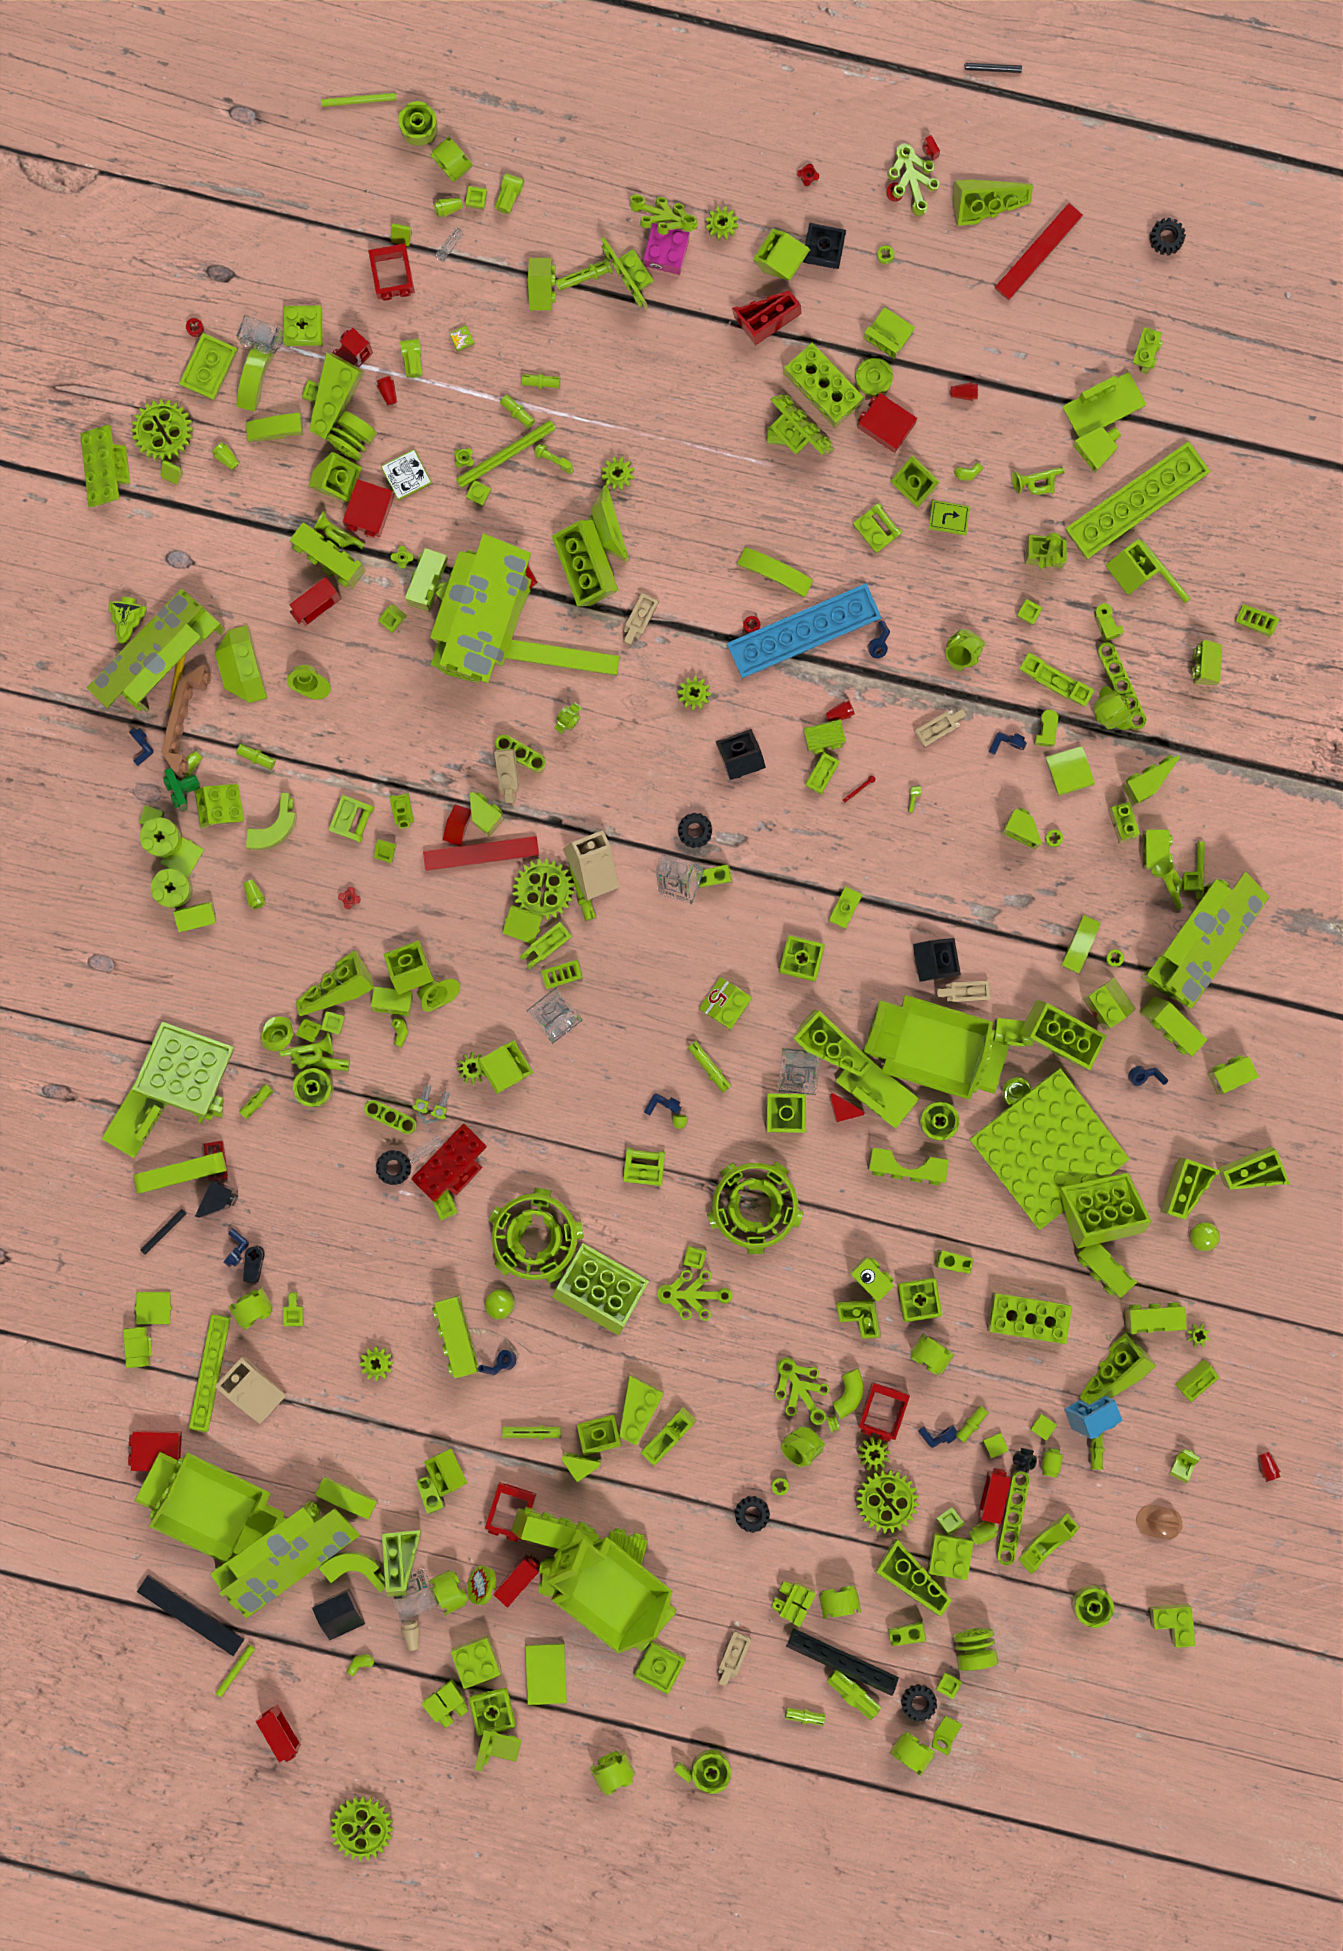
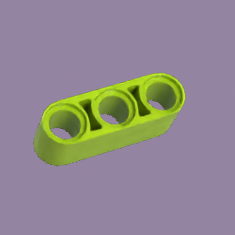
M508 735L497 737L495 741L497 750H504L499 747V743L502 740H508L510 744L506 749H514L515 755L520 749L526 751L524 758L516 757L517 763L535 773H541L545 770L546 761L541 754ZM535 759H541L543 764L541 767L535 768L532 766V762Z
M370 1100L364 1105V1112L367 1116L402 1133L412 1134L417 1129V1122L414 1118L379 1101ZM373 1103L378 1106L376 1114H371L368 1109ZM388 1112H394L396 1115L392 1123L386 1120ZM406 1120H411L413 1123V1128L410 1131H406L403 1128V1123Z

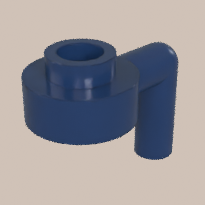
M883 620L878 622V626L882 631L880 637L872 639L867 646L870 655L877 659L885 656L888 651L885 642L890 634V630Z
M133 727L129 733L144 750L133 760L139 766L154 753V750L144 739L147 735L142 729Z
M998 732L988 752L995 755L1001 741L1019 750H1024L1027 742L1024 741L1025 737L1015 733L1014 736H1009Z
M1136 1066L1130 1070L1128 1075L1129 1081L1135 1086L1144 1084L1150 1076H1154L1162 1085L1168 1083V1079L1155 1067L1146 1070L1143 1066Z
M656 1093L652 1096L644 1113L650 1116L656 1104L659 1103L679 1114L682 1109L679 1106L681 1102L672 1097L668 1100Z
M233 1228L229 1231L228 1235L236 1240L239 1245L223 1262L229 1268L232 1265L234 1267L238 1265L242 1260L240 1255L249 1245V1241Z
M502 1350L497 1356V1364L495 1366L480 1365L478 1371L494 1376L502 1369L511 1370L516 1364V1355L512 1351Z
M951 1425L933 1439L924 1426L918 1430L931 1448L941 1443H951L957 1438L956 1434L958 1432Z

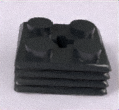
M809 223L805 246L810 251L804 258L803 263L839 269L846 230ZM823 243H826V249H822Z

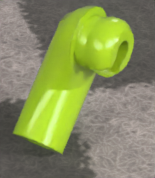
M977 462L971 469L957 467L954 474L959 480L971 481L983 470V467Z
M396 1018L392 1021V1027L397 1033L393 1044L402 1048L409 1030L405 1021Z
M368 1654L355 1656L346 1672L351 1676H355L360 1667H372L374 1658Z

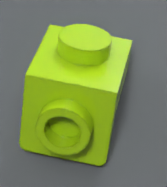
M1181 1450L1176 1455L1169 1474L1187 1483L1200 1457L1196 1456L1191 1450Z

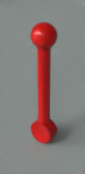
M869 776L865 783L843 799L844 803L868 784L874 783L876 778Z

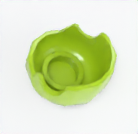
M1013 1077L1007 1080L1002 1089L1004 1100L1009 1105L1014 1104L1031 1090V1086L1026 1079L1021 1077Z
M1203 1222L1197 1224L1191 1230L1190 1240L1197 1250L1211 1251L1219 1244L1220 1233L1218 1228L1212 1223Z
M496 1289L485 1299L484 1308L491 1318L502 1320L514 1311L515 1299L508 1290Z

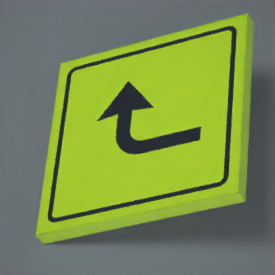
M933 500L929 529L966 536L970 506Z

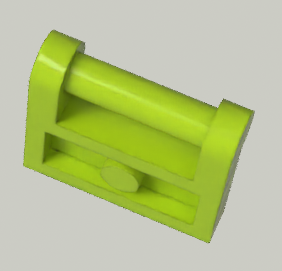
M880 502L853 523V526L875 554L903 533L883 511V506ZM877 514L892 534L887 536L872 516Z
M342 795L329 831L361 843L363 831L370 813H373L375 807ZM358 808L364 809L355 834L349 832Z
M627 1147L623 1182L662 1186L665 1151L657 1153L633 1150V1148ZM632 1158L659 1161L658 1166L633 1164L631 1160Z

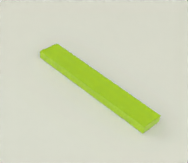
M511 640L505 659L617 676L620 656Z
M211 1314L189 1429L209 1432L217 1392L215 1385L219 1382L231 1317Z

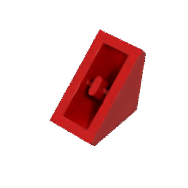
M454 804L447 819L443 841L458 846L462 845L472 815L471 809Z
M834 1093L830 1094L829 1097L836 1122L864 1116L865 1112Z

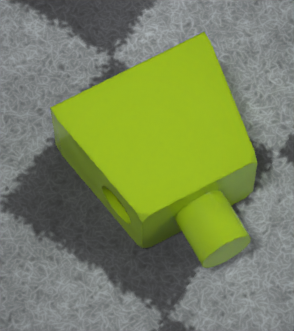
M1099 427L1075 440L1073 447L1092 471L1096 473L1117 450L1118 446L1115 441L1121 437V433L1115 427L1108 433L1103 427Z

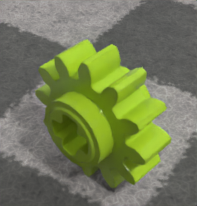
M717 206L716 213L710 210V217L706 218V223H708L706 230H712L710 237L717 235V241L721 239V236H724V239L727 241L728 234L734 237V230H738L739 227L736 224L738 217H733L734 210L728 213L727 206L723 208V211H720V208ZM723 221V224L725 223V226H721L719 222Z
M613 457V463L606 461L608 468H602V472L606 474L601 476L602 480H607L605 485L610 486L612 484L613 491L616 490L617 486H619L621 491H623V485L630 487L628 480H634V476L631 475L634 472V468H628L630 461L624 463L623 457L620 458V461H616V458ZM615 471H620L621 477H616Z
M696 676L692 682L689 678H686L687 684L680 683V687L683 690L677 692L678 695H683L679 702H686L684 705L685 709L689 705H691L692 711L695 710V706L702 709V703H709L706 697H711V693L706 692V690L710 688V685L703 686L704 679L697 682ZM691 690L699 691L698 697L690 696Z
M576 702L570 707L565 706L557 715L556 720L558 722L554 728L561 734L567 728L572 730L581 718L579 712L582 710V707Z
M377 1346L374 1347V1352L368 1348V1356L361 1355L365 1362L359 1364L360 1366H365L361 1373L368 1372L367 1379L375 1376L376 1381L379 1380V1375L384 1379L387 1378L385 1372L391 1373L392 1369L388 1366L394 1364L393 1361L388 1360L392 1354L385 1355L386 1348L379 1352ZM379 1359V1364H381V1367L378 1366L377 1368H374V1363L372 1362V1360L375 1361Z

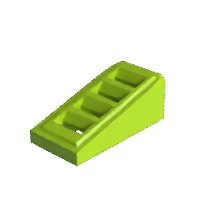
M1243 604L1235 622L1270 638L1280 618ZM1246 611L1250 612L1247 620L1245 621L1243 620V618L1246 614ZM1253 615H1257L1254 623H1250ZM1263 618L1262 625L1258 626L1260 619ZM1268 621H1270L1271 624L1269 628L1266 629V624Z
M578 960L541 971L546 990L583 979ZM571 966H573L575 970L576 976L572 977L571 974ZM564 968L567 970L568 979L564 977L562 970ZM557 970H559L561 981L557 980L555 973ZM547 973L552 974L554 983L550 984Z

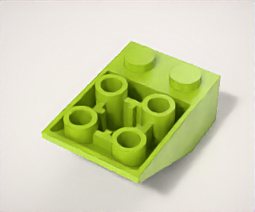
M1170 755L1160 761L1159 766L1153 764L1142 771L1143 774L1135 773L1125 780L1126 783L1122 788L1132 806L1143 802L1157 792L1180 759L1179 755L1176 757Z

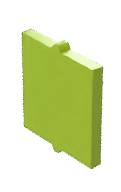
M182 837L179 850L173 855L163 858L160 863L170 869H176L184 873L189 878L204 849L195 845L192 840L188 841Z
M511 905L508 916L505 918L506 923L502 933L533 944L541 930L539 927L543 916Z
M136 1292V1306L134 1307L136 1310V1324H170L172 1310L171 1292Z

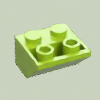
M772 229L752 260L763 273L790 281L810 249L788 233Z
M1139 539L1105 565L1127 596L1161 571V567Z
M1202 640L1193 649L1192 658L1195 660V667H1192L1191 678L1194 679V684L1217 686L1221 678L1222 644Z
M471 791L472 821L475 826L490 837L504 820L503 812L495 804L490 806L487 803V798L480 792L475 794Z
M515 1040L501 1046L477 1061L497 1094L534 1073Z

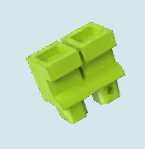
M1130 801L1108 809L1112 824H1116L1114 830L1119 843L1137 838L1140 835Z
M783 1581L779 1591L786 1594L787 1597L785 1601L775 1597L771 1608L777 1611L780 1617L800 1627L808 1612L807 1609L809 1610L816 1596V1591L796 1582L792 1584Z
M453 1679L421 1703L435 1722L439 1721L445 1728L454 1722L449 1712L454 1709L459 1717H461L469 1710L464 1702V1695L461 1694Z

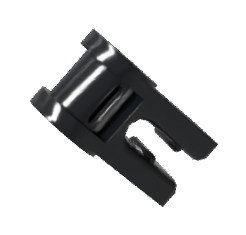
M254 1245L246 1250L244 1282L256 1283L259 1281L265 1257V1251L261 1246ZM256 1250V1253L259 1254V1257L254 1259V1256L251 1255V1252H254Z

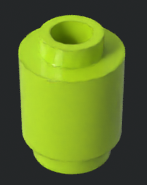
M1048 1448V1451H1044L1041 1470H1043L1042 1475L1058 1477L1063 1459V1454H1060L1059 1449Z
M983 1521L972 1527L969 1534L975 1545H982L997 1537L996 1532L999 1530L995 1523Z

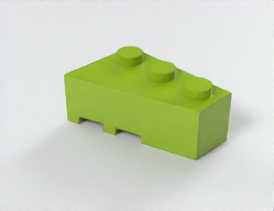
M425 548L423 553H420L417 561L419 563L418 567L412 574L411 584L405 595V600L409 606L430 612L436 596V588L440 584L448 561L447 555Z
M1154 996L1140 1012L1155 1029L1163 1034L1167 1041L1173 1042L1177 1046L1175 1049L1183 1056L1187 1054L1193 1057L1207 1041L1169 1001Z
M1272 1146L1217 1168L1220 1170L1224 1186L1230 1190L1282 1184L1290 1185L1277 1149Z
M1178 1157L1160 1212L1185 1220L1198 1203L1201 1195L1209 1188V1184L1215 1176H1218L1220 1170Z
M1100 1243L1082 1247L1076 1253L1079 1257L1077 1261L1084 1268L1087 1266L1092 1271L1090 1275L1097 1282L1101 1281L1105 1285L1103 1289L1110 1296L1114 1295L1121 1298L1137 1283Z
M1170 1302L1168 1306L1160 1307V1303L1149 1304V1307L1141 1308V1304H1134L1124 1309L1127 1333L1187 1330L1185 1306H1180L1179 1302Z
M631 1374L629 1376L619 1437L637 1446L664 1392Z
M421 1530L382 1534L387 1597L407 1594L421 1539Z

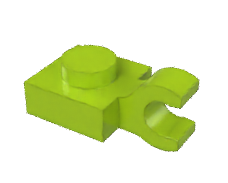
M290 1292L288 1294L289 1306L283 1307V1326H303V1306H298V1292Z

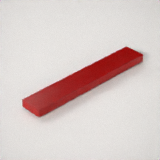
M1068 203L995 286V289L1007 300H1010L1083 217V214Z
M537 836L423 851L425 870L430 871L539 856Z

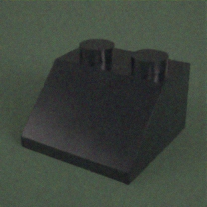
M752 729L715 741L730 780L766 768L761 749Z
M955 938L929 940L913 944L919 982L961 976Z
M211 1181L195 1217H206L234 1206L239 1197L236 1195L238 1190L219 1181Z
M350 1588L320 1601L312 1607L319 1626L329 1640L365 1625V1621Z

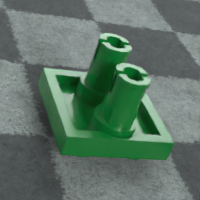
M172 768L164 770L163 782L167 791L171 790L173 793L170 796L175 809L179 807L181 812L187 810L185 794L200 788L196 775L194 774L179 781V779H176Z

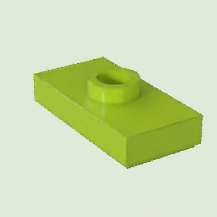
M823 752L805 786L822 795L840 761Z
M845 886L828 921L846 929L863 894Z
M449 1189L436 1202L432 1201L440 1221L459 1213Z

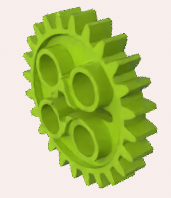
M160 399L159 404L152 400L153 406L151 407L146 403L147 409L139 408L142 414L134 415L138 421H132V424L136 427L131 429V432L136 434L132 439L138 441L135 446L137 448L141 447L140 452L142 454L147 452V458L153 455L155 461L158 460L159 456L162 461H165L166 456L172 461L173 454L179 458V451L186 452L183 448L184 445L190 447L187 439H193L192 435L189 434L194 432L192 427H188L193 424L191 420H187L190 417L189 414L184 413L185 409L183 407L178 409V403H174L172 406L170 400L166 404H164L162 399ZM164 414H170V418L167 421L161 420ZM154 416L157 417L158 421L164 428L166 434L170 438L172 444H168L167 440L161 433L159 427L155 423L153 419ZM148 424H154L152 430H145V427ZM174 430H180L177 437H171V433ZM157 440H164L163 445L160 447H156L155 443Z
M538 859L537 865L530 861L531 867L528 868L524 865L525 872L518 871L521 877L514 878L518 884L513 885V888L518 889V891L514 892L513 896L519 897L515 900V903H522L519 907L521 909L526 908L529 912L546 916L548 921L550 915H553L556 919L557 912L562 915L564 914L563 907L569 909L566 902H573L569 895L575 894L574 891L570 890V888L574 887V884L568 883L572 876H565L568 870L561 871L562 864L555 867V860L551 865L548 859L545 860L544 864ZM547 873L546 888L549 891L545 892L544 906L541 907L542 893L538 889L543 887V874ZM537 874L540 876L538 884L530 882L532 875ZM556 876L559 878L560 882L557 886L549 884L551 877ZM532 893L538 895V901L535 903L528 901V896ZM554 895L557 897L555 905L547 903L549 896Z
M882 1469L879 1476L876 1472H873L874 1478L872 1479L867 1476L869 1482H861L865 1488L858 1489L862 1496L856 1497L857 1500L861 1501L856 1507L863 1509L859 1512V1515H865L863 1522L870 1521V1528L875 1524L877 1532L881 1527L884 1533L887 1532L888 1528L894 1533V1527L901 1531V1524L908 1527L906 1520H914L911 1513H918L913 1509L914 1506H919V1503L914 1501V1499L919 1498V1495L913 1494L917 1489L916 1487L910 1488L912 1481L905 1482L907 1476L903 1475L900 1478L899 1471L892 1475L891 1469H889L888 1474H885ZM889 1482L893 1483V1491L885 1492L884 1485ZM877 1487L880 1488L888 1499L892 1498L890 1501L898 1510L899 1515H896L888 1504L883 1505L885 1501L876 1491ZM872 1495L879 1497V1502L875 1505L869 1503V1498ZM899 1498L906 1499L904 1507L896 1506V1501ZM885 1510L891 1512V1517L888 1520L881 1518V1514Z
M364 1795L360 1801L357 1796H354L353 1802L347 1799V1806L341 1803L339 1806L341 1811L336 1810L334 1813L337 1817H332L331 1819L335 1823L330 1826V1829L335 1831L331 1834V1837L337 1838L333 1845L340 1844L338 1852L344 1849V1857L350 1853L352 1854L351 1860L358 1856L359 1861H361L363 1856H365L369 1861L371 1854L376 1858L378 1856L377 1850L383 1853V1846L388 1847L390 1844L386 1839H392L393 1835L388 1833L394 1830V1827L389 1826V1824L393 1823V1819H387L391 1812L384 1813L386 1805L379 1807L380 1800L378 1799L373 1803L372 1796L368 1801L365 1800ZM364 1810L367 1813V1817L360 1818L357 1812ZM375 1816V1819L367 1824L365 1830H361L353 1840H349V1837L357 1832L359 1826L362 1827L369 1818ZM347 1823L352 1825L353 1831H345L343 1825ZM376 1824L381 1828V1831L375 1833L371 1830V1826ZM363 1838L366 1841V1845L359 1846L356 1840Z

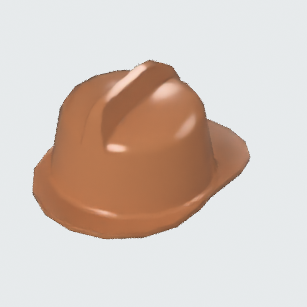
M1148 1505L1143 1507L1136 1517L1139 1530L1148 1536L1173 1539L1178 1536L1183 1527L1180 1514L1166 1507Z

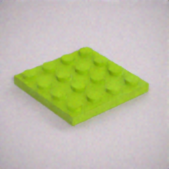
M161 1022L132 1091L205 1118L233 1054L234 1047Z

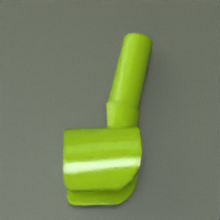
M913 786L910 789L911 801L908 812L913 813L915 797L921 796L920 786Z

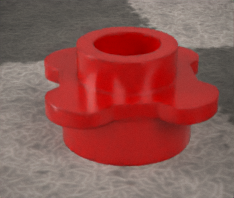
M807 164L802 170L797 172V176L803 180L804 186H810L811 182L817 181L820 177L812 164Z
M348 887L347 891L338 895V899L342 900L344 908L348 910L361 901L360 896H357L353 887Z

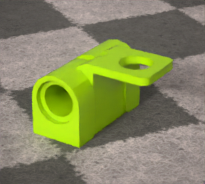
M996 1018L994 1042H1002L1004 1045L1016 1047L1033 1045L1032 1041L1019 1035L1026 1021Z
M147 1327L123 1329L126 1368L149 1366L150 1357H152L151 1337L147 1335Z

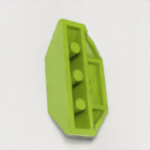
M605 485L591 508L592 515L588 517L595 524L604 551L627 562L629 561L628 553L608 486Z
M248 625L229 630L215 651L224 688L248 703L267 699Z

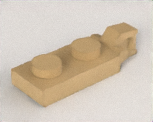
M644 593L641 594L625 625L624 632L627 633L624 639L625 644L631 646L635 638L640 639L659 604L658 600Z
M963 709L955 714L952 710L947 711L914 732L925 748L960 726L958 721L965 718L966 714Z
M496 750L494 754L499 788L501 793H504L506 803H514L516 792L519 791L518 787L520 786L515 750Z
M989 981L946 984V989L936 990V998L947 997V1002L991 1000Z
M733 1631L719 1665L718 1672L722 1674L719 1684L726 1687L730 1677L734 1679L738 1675L751 1643V1637Z

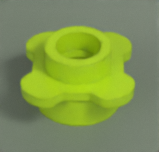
M472 449L455 450L456 467L473 466Z
M400 546L398 551L391 555V560L395 561L401 569H404L414 559L413 554L408 553L405 546Z

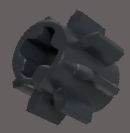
M1021 1448L1020 1451L1015 1452L1013 1464L1017 1465L1016 1470L1029 1473V1469L1033 1470L1035 1468L1037 1457L1033 1455V1450Z

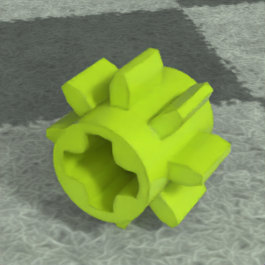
M1192 1324L1193 1329L1191 1331L1186 1330L1187 1333H1190V1337L1186 1340L1194 1341V1347L1198 1343L1205 1347L1204 1342L1211 1340L1207 1337V1333L1210 1330H1204V1324H1200L1199 1328ZM1196 1332H1197V1333L1200 1332V1334L1202 1335V1338H1198V1339H1197V1337L1194 1336L1195 1333H1196Z

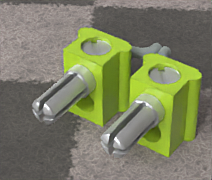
M425 1085L421 1098L417 1099L416 1104L413 1105V1109L418 1111V1116L423 1119V1123L428 1124L429 1122H436L438 1119H447L446 1113L448 1109H446V1103L450 1095L449 1092H443L440 1103L435 1105L434 1111L431 1112V1115L436 1117V1119L426 1121L421 1112H429L430 1102L427 1101L432 1086L429 1085L428 1088V1085Z

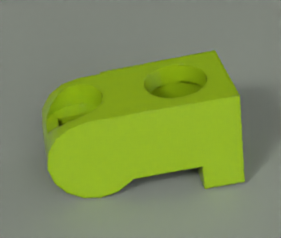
M1106 603L1098 605L1094 612V617L1104 642L1122 636L1124 633L1122 625L1116 626L1112 617V607Z
M1046 710L1040 716L1041 734L1036 735L1034 745L1054 747L1058 715L1054 710Z
M728 864L694 873L697 888L733 883Z
M938 1249L934 1266L971 1274L974 1259Z
M430 1475L416 1480L427 1514L445 1508L444 1501L440 1497Z
M923 1621L888 1629L891 1646L926 1642Z

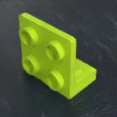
M884 307L871 327L868 326L864 332L863 339L895 359L915 330V327Z
M238 784L204 786L194 791L200 828H208L214 824L244 821Z
M484 1730L474 1770L482 1772L483 1766L488 1765L490 1756L516 1762L522 1740L515 1736H505L495 1731Z

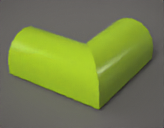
M875 1300L837 1302L839 1322L858 1321L861 1339L881 1337Z

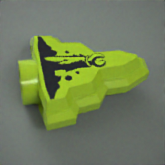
M121 597V602H109L108 611L112 613V622L116 625L115 634L118 643L126 644L132 636L133 628L139 625L141 618L145 617L147 607L136 604L137 599Z

